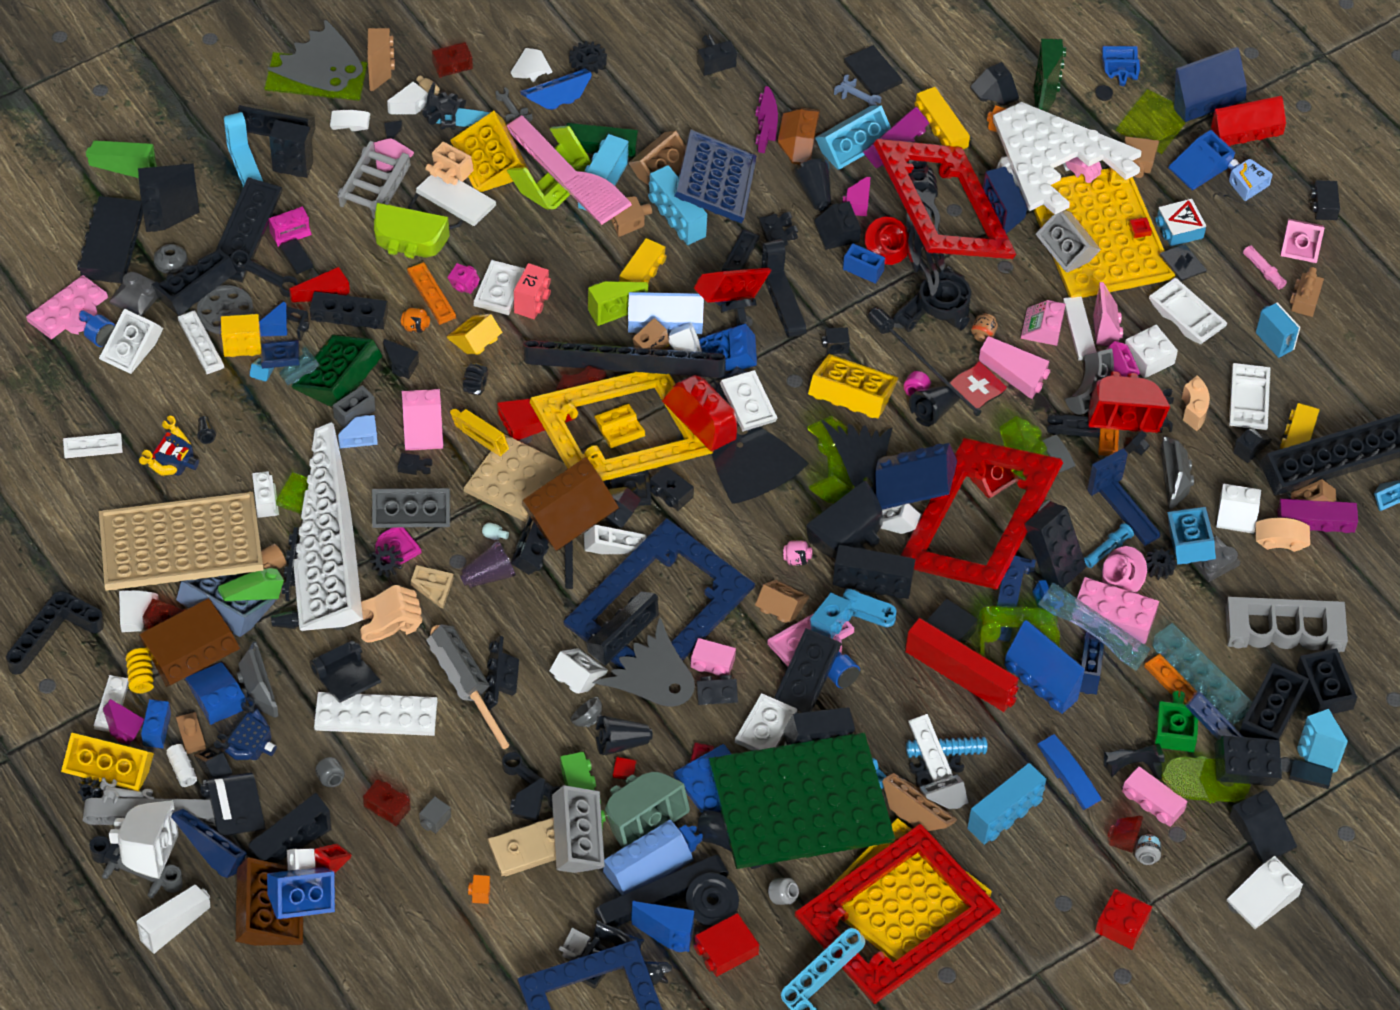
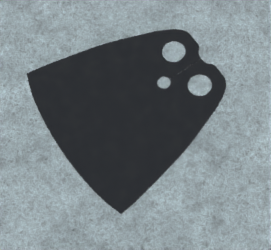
M761 427L750 429L745 435L737 433L736 440L714 450L712 453L715 468L732 504L753 499L779 487L799 474L809 464L787 444ZM737 443H743V447H737Z

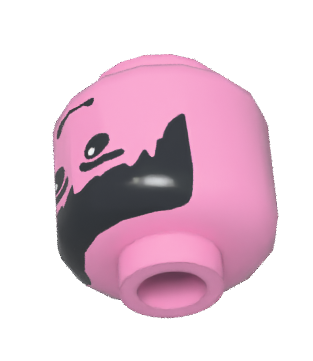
M789 541L787 545H784V560L789 565H806L808 559H812V547H808L806 541Z

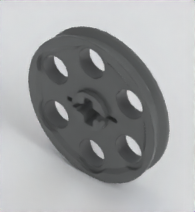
M230 285L218 286L197 304V314L202 325L208 331L216 334H221V325L213 326L212 324L215 321H221V316L251 315L254 312L252 299L249 294L239 287ZM233 293L238 295L235 299H231L228 296ZM212 296H219V297H220V298H219L218 300H216V301L210 300V298H211ZM242 305H247L249 307L247 310L239 309V307ZM206 309H209V310L212 311V312H211L210 314H208V315L202 314V311H204V310H206Z

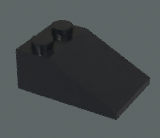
M1267 789L1233 805L1229 818L1262 864L1274 856L1277 858L1297 848V844L1278 804Z

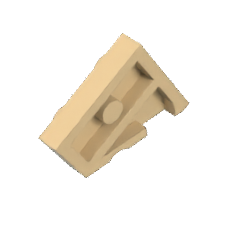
M416 565L411 579V586L440 608H444L454 574Z

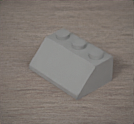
M1066 210L1054 214L1036 233V236L1065 272H1070L1089 263L1101 250L1073 214Z

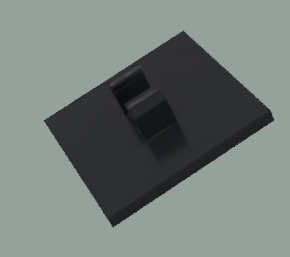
M1186 244L1159 254L1180 281L1207 271Z

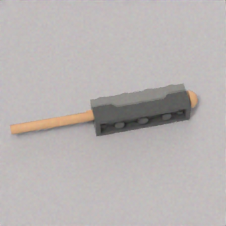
M442 624L433 626L430 630L431 636L426 641L430 645L432 653L439 660V665L448 675V680L456 688L457 695L462 700L475 702L502 749L508 748L509 743L481 698L483 692L490 685L454 626Z

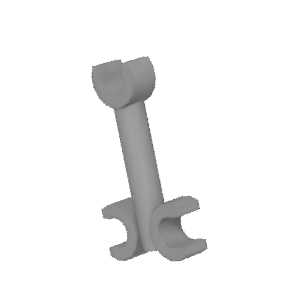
M102 778L100 788L103 790V802H106L107 798H111L113 804H116L119 797L154 799V797H151L153 793L151 789H144L140 792L115 788L117 784L115 779L109 784L105 778Z

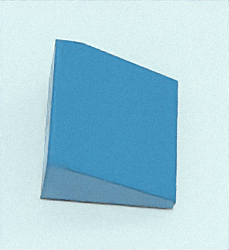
M258 358L251 364L250 377L267 381L274 368L262 369L261 358Z

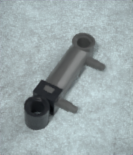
M96 836L90 841L89 846L92 859L96 863H105L106 865L102 874L103 879H108L113 870L119 872L120 869L153 882L149 889V898H153L161 886L170 893L179 891L183 886L181 870L175 865H165L160 878H152L126 867L121 861L118 844L110 845V841L105 836Z

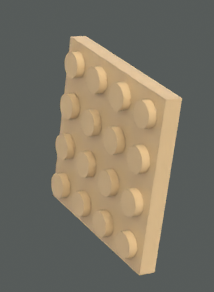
M504 434L509 450L501 457L491 451L465 485L464 492L526 522L529 514L523 508L522 500L566 471L567 467L563 462Z

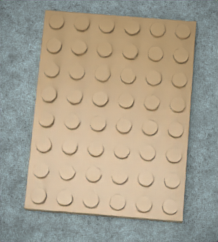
M253 492L99 511L105 591L263 571Z

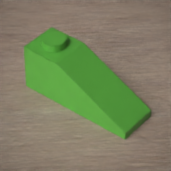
M268 568L263 569V571L251 572L218 586V591L224 601L279 599L284 580L277 569Z

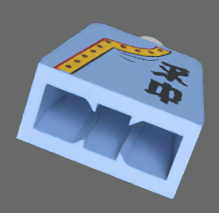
M1233 159L1228 164V168L1232 170L1229 182L1244 201L1270 186L1273 174L1253 160L1248 159L1240 164L1236 159Z

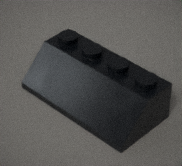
M242 104L238 107V112L243 113L247 133L269 137L275 120L311 127V139L316 129L315 117L250 104Z
M640 592L637 596H633L623 609L621 608L616 612L612 620L603 624L601 630L596 635L590 636L587 641L588 653L606 666L659 615L658 595Z

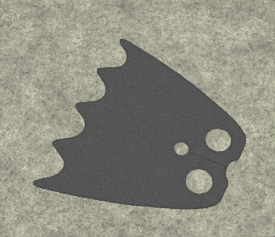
M324 20L325 29L323 31H309V42L294 43L296 52L293 55H280L282 61L280 67L267 68L291 80L328 91H341L347 86V82L350 79L356 78L363 71L361 62L352 48L326 20ZM353 65L356 67V71L354 73H347L345 67ZM336 67V71H331L330 68ZM332 78H339L341 84L332 86L330 80Z

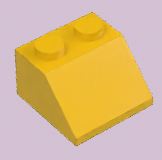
M491 314L473 315L451 332L447 338L466 354L478 355L485 350L484 347L497 341L498 336L503 332Z

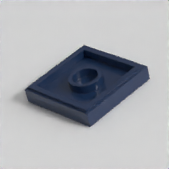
M299 340L261 344L262 369L300 365Z

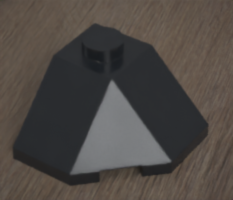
M1002 62L987 68L970 87L980 101L987 102V100L997 102L998 105L1005 106L1019 99L1012 74Z
M627 487L608 489L619 509L604 519L616 529H621L641 501V498Z

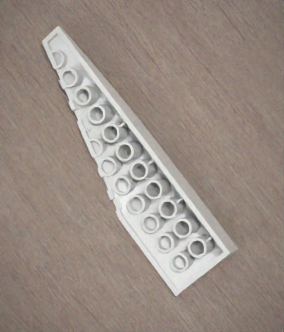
M332 422L315 429L312 445L314 453L309 464L311 472L307 477L308 490H305L301 515L303 523L299 528L300 542L296 547L297 559H294L298 618L301 631L346 627L363 620L349 498L336 432Z

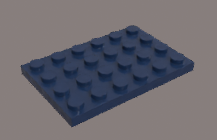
M690 130L674 197L727 217L732 221L742 223L745 218L757 156Z

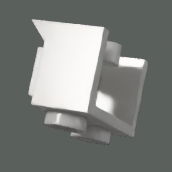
M269 471L252 473L257 517L279 515L276 485L273 483L272 475H269Z

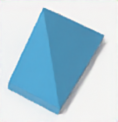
M1400 480L1379 484L1374 492L1379 511L1400 503Z

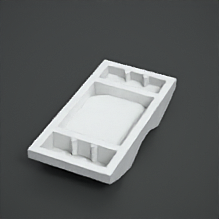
M1174 278L1149 296L1150 301L1162 317L1174 322L1185 337L1196 343L1202 344L1227 326V322L1177 278Z
M1233 363L1229 426L1267 430L1270 367Z

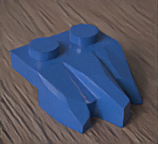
M1102 46V66L1110 79L1117 76L1120 86L1124 87L1126 85L1127 77L1132 78V80H1138L1140 63L1137 46Z

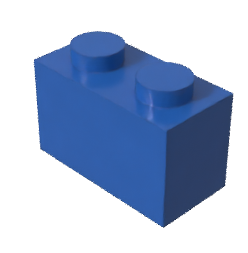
M852 244L844 256L843 270L876 284L884 272L885 257L858 245Z
M149 700L141 732L143 746L164 747L171 717L169 702Z

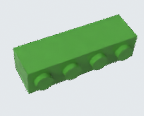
M584 752L560 756V767L565 786L594 790L596 787L594 775L590 776L591 763L590 759H586ZM601 810L602 830L603 822H606L603 810Z

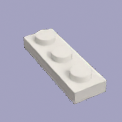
M121 433L63 438L65 458L123 453Z
M109 675L94 723V730L110 732L103 707L110 699L123 706L128 689V678Z

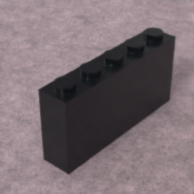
M99 196L97 203H94L93 206L94 216L90 217V230L85 235L86 245L82 246V259L78 261L77 270L80 271L81 276L84 275L89 280L122 284L123 276L129 270L143 218L142 201Z

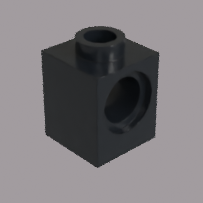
M848 327L828 328L825 330V336H822V347H826L827 355L849 353L850 339Z

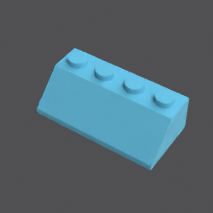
M882 105L870 106L818 135L815 139L822 154L839 170L864 156L863 151L890 129L891 126Z

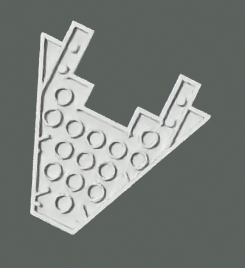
M1023 102L993 115V122L1030 211L1041 205H1045L1054 214L1069 208L1070 202L1051 185L1061 179V175L1054 168L1075 157H1078L1088 167L1103 160L1125 180L1140 172V167L1133 160L1141 157V150L1099 134L1096 130L1087 129Z

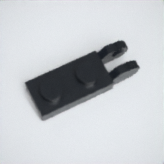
M1072 415L1048 416L1047 421L1049 424H1052L1047 427V432L1050 434L1059 435L1062 433L1063 435L1100 437V428L1089 427L1088 417Z

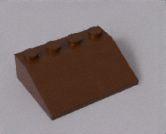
M587 457L522 500L523 508L555 552L619 509L598 472Z
M209 598L139 634L166 687L240 649L231 630Z
M248 857L237 868L235 942L254 946L303 944V916L277 919L267 894V874L288 871V866Z

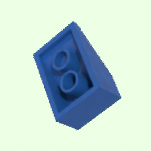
M222 662L185 678L210 725L244 711L241 708V703L244 702L246 704L245 696L236 680Z
M633 901L632 925L668 949H673L676 952H689L693 934L694 911Z

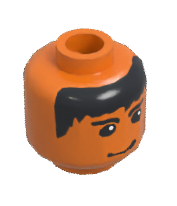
M409 308L401 316V325L404 326L406 331L422 333L426 327H429L430 317L427 316V312L423 309Z

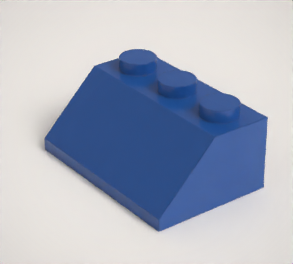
M325 867L268 873L267 894L276 918L283 919L335 912L334 871Z

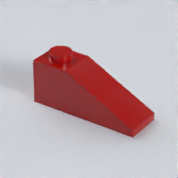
M339 267L289 288L290 300L292 302H312L314 292L345 296L350 294L349 281Z

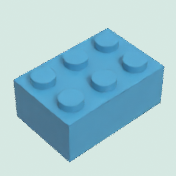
M1206 507L1167 512L1169 532L1177 564L1216 559L1214 537Z

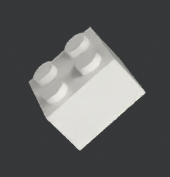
M1157 325L1126 339L1125 344L1128 345L1144 379L1175 364L1178 350Z

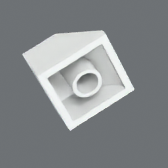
M1223 484L1219 499L1216 527L1254 534L1261 490Z
M579 648L560 651L550 669V672L555 675V679L565 682L570 686V690L575 693L588 692L595 685L592 682L600 680L608 671V669Z

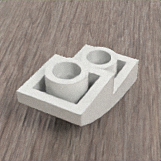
M357 110L332 111L330 127L333 130L350 128L351 131L367 130L370 113Z

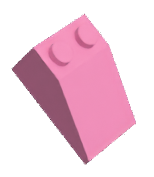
M1104 282L1099 283L1093 314L1096 346H1110L1114 341L1119 342V339L1123 338V327L1119 326V323H1121V312H1118L1117 304Z
M440 389L402 391L405 451L443 449Z

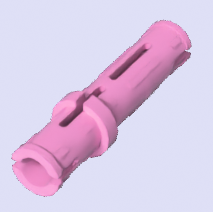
M1250 245V247L1248 246L1243 251V254L1264 274V278L1270 280L1278 290L1286 285L1287 281L1279 275L1278 270L1272 267L1253 246Z

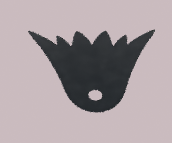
M821 419L843 460L853 486L857 487L864 481L865 477H868L872 481L871 489L876 496V467L878 460L887 456L893 427L885 431L880 438L878 430H876L871 438L866 425L862 427L860 434L857 433L850 423H848L847 434L840 426H838V433L832 426Z

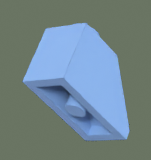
M364 415L355 417L338 434L339 448L377 445L375 416Z

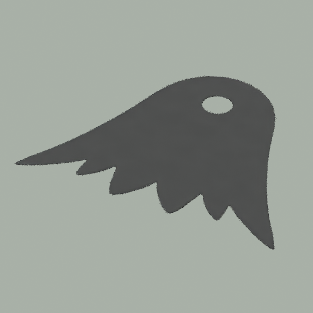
M659 618L656 628V639L650 635L647 637L649 647L634 643L636 658L619 657L626 670H611L617 677H609L592 682L624 690L656 704L668 707L679 706L688 701L695 688L693 676L673 647L661 618ZM673 683L679 684L681 690L676 694L669 691V686Z

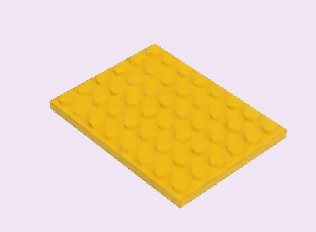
M1110 168L1101 170V175L1090 183L1085 182L1084 174H1080L1078 178L1075 175L1062 177L1060 181L1051 185L1070 202L1069 208L1066 211L1073 214L1101 249L1089 263L1070 272H1065L1053 257L1069 298L1080 296L1084 298L1097 295L1100 282H1104L1109 292L1173 280L1175 278L1174 272L1159 256L1165 250L1133 177L1129 178V183H1111ZM1045 205L1033 209L1040 228L1054 215ZM1147 217L1152 229L1151 236L1133 238L1129 227V220Z

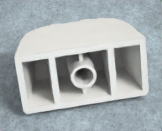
M173 800L141 804L128 811L125 818H116L114 822L115 829H111L109 832L110 843L118 844L121 861L126 867L152 878H160L178 838L177 824L171 818L172 813L175 812Z

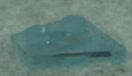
M306 347L301 350L303 355L300 357V365L286 366L279 373L287 385L296 383L302 376L313 372L319 366L317 360Z

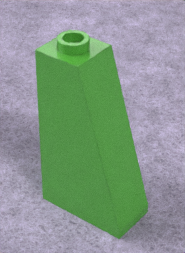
M93 141L91 147H88L86 151L89 166L139 178L138 168L156 167L153 144Z

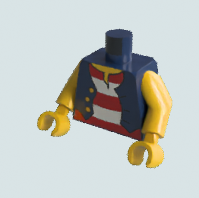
M168 416L167 420L170 422V425L164 420L162 426L171 431L166 432L153 453L148 450L143 451V456L139 458V462L143 465L148 463V466L161 476L173 474L179 476L182 475L186 467L196 470L199 460L193 458L192 444L178 426H174L175 418Z

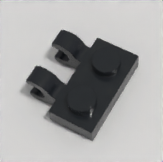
M785 212L780 217L777 214H772L759 218V224L767 242L782 239L784 245L787 246L788 240L798 238L797 227L790 226L792 225V215L790 212ZM790 226L785 231H783L782 227Z

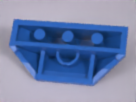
M582 69L522 90L520 93L544 108L553 110L558 108V105L570 104L575 99L580 98L592 74L590 71Z

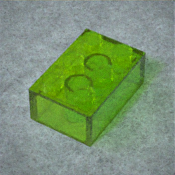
M1015 416L999 427L1005 447L1047 455V447L1042 441V432L1038 426H1034L1027 420ZM1013 470L1016 475L1026 479L1023 471Z

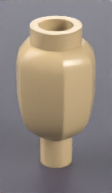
M418 76L416 79L419 86L428 93L433 81L422 76ZM435 84V92H434V94H435L436 96H438V93H439V90H440V89H439V87Z

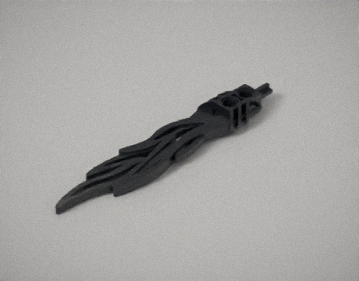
M909 160L908 164H913L914 169L908 175L930 219L931 217L933 218L934 227L938 235H940L938 232L940 214L934 204L938 196L936 177L932 168L927 167V162ZM907 214L906 232L909 233V259L914 271L918 272L920 269L927 282L930 299L933 300L938 291L939 274L932 261V257L940 274H943L945 268L944 254L926 251ZM922 247L925 250L927 265L934 276V285L931 279V275L921 258Z

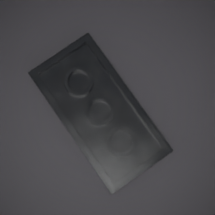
M805 628L774 699L796 708L799 712H812L842 643Z

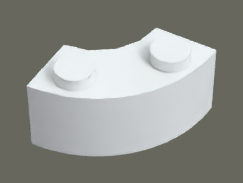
M692 322L671 330L669 343L674 350L702 352Z

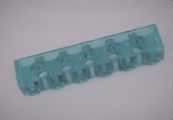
M1173 623L1155 635L1152 645L1155 651L1160 653L1194 686L1196 691H1200L1232 725L1246 716L1253 702Z

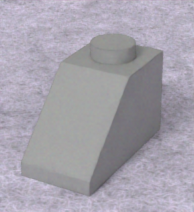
M958 775L920 787V791L927 799L948 809H958L968 803L964 782Z

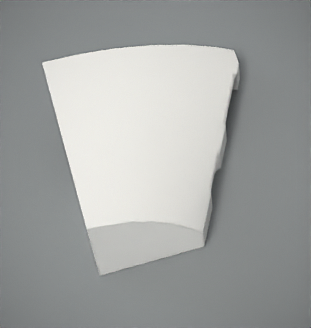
M119 591L121 631H142L145 626V620L152 613L154 603L159 600L158 594L145 591Z

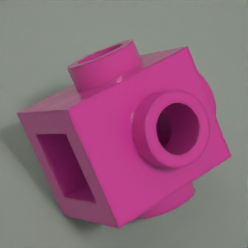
M456 263L447 277L453 288L461 293L466 292L469 294L473 292L480 281L476 273L477 271L473 267H466Z

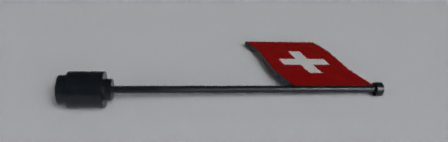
M876 307L869 312V322L881 334L891 332L974 411L973 414L975 416L981 414L982 411L980 409L986 403L1005 392L1007 386L980 361L971 369L959 374L949 383L893 330L895 321L883 309Z

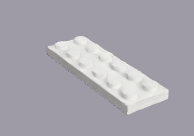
M318 692L314 728L317 731L435 736L438 700L437 697L357 694L339 703L331 693Z

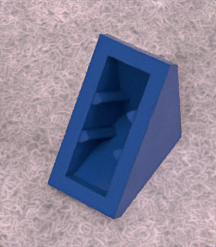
M284 301L259 321L261 336H287V306Z

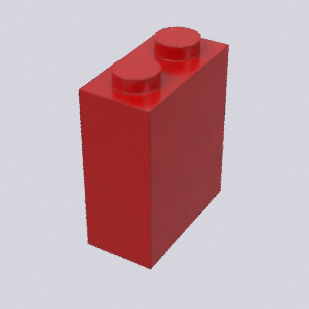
M737 913L695 935L694 949L699 956L702 955L707 969L710 972L713 971L715 976L718 977L759 955L760 945Z

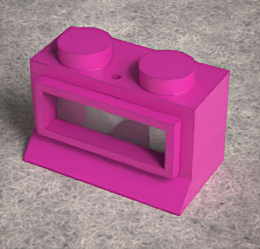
M303 206L269 218L270 233L278 247L293 239L299 240L312 235L309 227V217Z

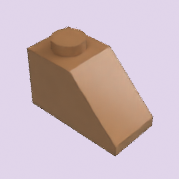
M1322 479L1292 492L1291 499L1336 502V489Z

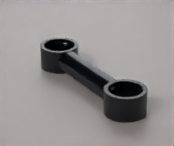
M236 250L231 255V261L236 271L247 270L279 287L280 293L285 297H290V291L282 287L285 282H291L295 286L298 285L297 279L293 276L282 277L249 260L248 253L243 250ZM241 256L246 259V263L238 265L234 263L233 259Z
M509 752L503 756L502 768L506 774L518 775L530 785L541 779V777L522 764L520 754ZM509 760H516L519 762V765L511 768L505 763ZM547 783L544 795L548 798L549 806L553 808L552 794L559 790L561 786L553 787Z

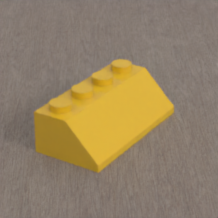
M71 733L61 772L83 778L91 776L92 780L99 778V782H101L102 778H105L109 784L115 779L117 781L116 786L139 791L149 773L154 753Z

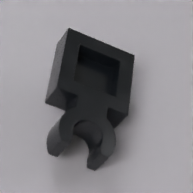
M401 453L398 472L417 475V471H421L423 474L428 475L431 473V468L425 466H432L433 461L429 458L420 460V455Z

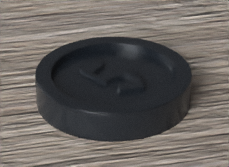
M1101 85L1096 88L1095 96L1099 100L1108 101L1113 96V90L1109 86Z

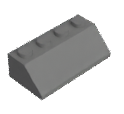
M562 786L552 794L557 870L577 873L604 868L600 792Z

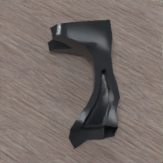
M1160 744L1149 745L1137 750L1119 749L1114 752H1104V767L1109 772L1111 779L1124 766L1137 762H1144L1150 767L1157 779H1163L1162 763L1165 762V758Z

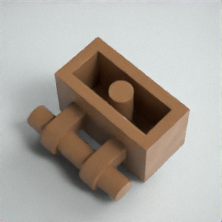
M1311 267L1309 272L1302 273L1301 280L1297 279L1294 287L1297 293H1293L1290 303L1293 304L1292 312L1313 317L1324 278L1317 277L1316 268Z

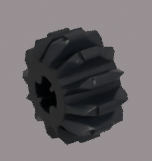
M477 363L469 364L463 378L464 392L472 395L482 394L488 380L487 367Z
M384 544V550L381 546H378L379 554L372 552L376 559H371L370 563L377 564L372 569H379L378 575L380 576L384 571L386 577H390V571L396 575L395 567L402 569L398 561L402 562L404 558L397 557L402 552L400 550L395 552V545H392L390 550L388 544ZM390 556L389 560H391V563L384 565L385 561H383V558Z
M1162 547L1159 551L1154 548L1152 552L1146 554L1147 573H1150V578L1156 576L1157 580L1161 577L1166 580L1168 576L1174 574L1177 563L1175 555H1170V550L1165 552Z

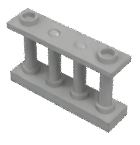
M370 141L367 147L363 148L361 158L346 184L338 192L337 197L339 198L340 207H344L347 200L369 207L374 219L377 203L389 204L411 165L409 155L402 153L400 158L393 159L375 152L374 143ZM372 158L392 165L394 169L392 172L386 173L367 165ZM363 172L386 180L384 186L378 187L359 179ZM355 186L378 194L376 200L371 201L351 193Z

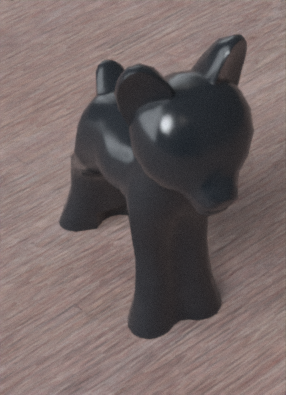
M598 920L596 922L592 940L597 937L600 940L610 941L615 946L637 940L641 951L644 939H638ZM594 948L592 950V954L600 952V950ZM644 961L653 986L659 982L668 983L667 978L663 974L672 970V966L669 963Z

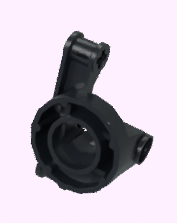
M951 266L946 267L943 274L938 272V291L933 300L930 299L925 279L921 284L920 292L896 313L893 320L896 324L902 325L907 332H911L920 318L927 312L939 320H946L959 331H962L970 321L969 307L972 292L965 280V276L953 271ZM932 274V275H931V279H932V282H933V285H934L935 280H934V276H933V274Z

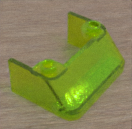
M833 416L823 419L838 433V426H840L847 434L848 428ZM820 420L807 426V430L819 438L818 449L828 457L829 477L810 485L809 490L827 503H836L855 487L849 478L843 460L831 436Z
M986 606L982 608L978 615V654L984 657L985 642H995L998 640L1001 634V627L1021 628L1026 620L1035 628H1040V632L1060 648V631L1056 612L1050 608Z

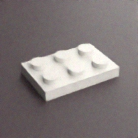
M491 260L475 297L474 306L509 315L514 304V289L525 268Z
M755 370L721 380L720 385L730 406L736 413L742 432L776 422L777 416Z
M761 693L736 736L735 743L752 751L778 747L784 737L783 731L792 714L797 713V709Z

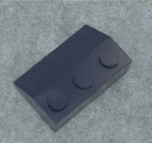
M1006 166L986 171L983 189L1007 234L1025 218L1028 207L1021 195L1019 186H1016L1014 183L1013 175L1008 172Z

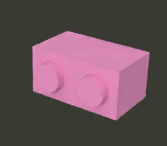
M698 638L691 657V668L700 672L713 673L719 677L730 675L735 661L736 648Z

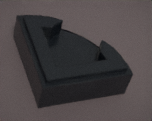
M402 120L384 123L387 139H394L402 130Z

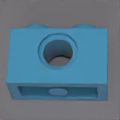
M830 593L810 618L811 630L833 639L836 634L840 633L844 623L852 617L851 601Z

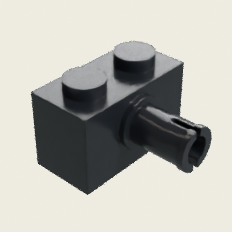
M708 34L709 39L707 35L702 38L705 48L698 50L697 64L704 76L736 67L737 51L730 40L716 44L710 34Z

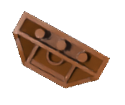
M799 108L783 113L778 144L789 157L792 164L801 165V163L811 160L820 110Z

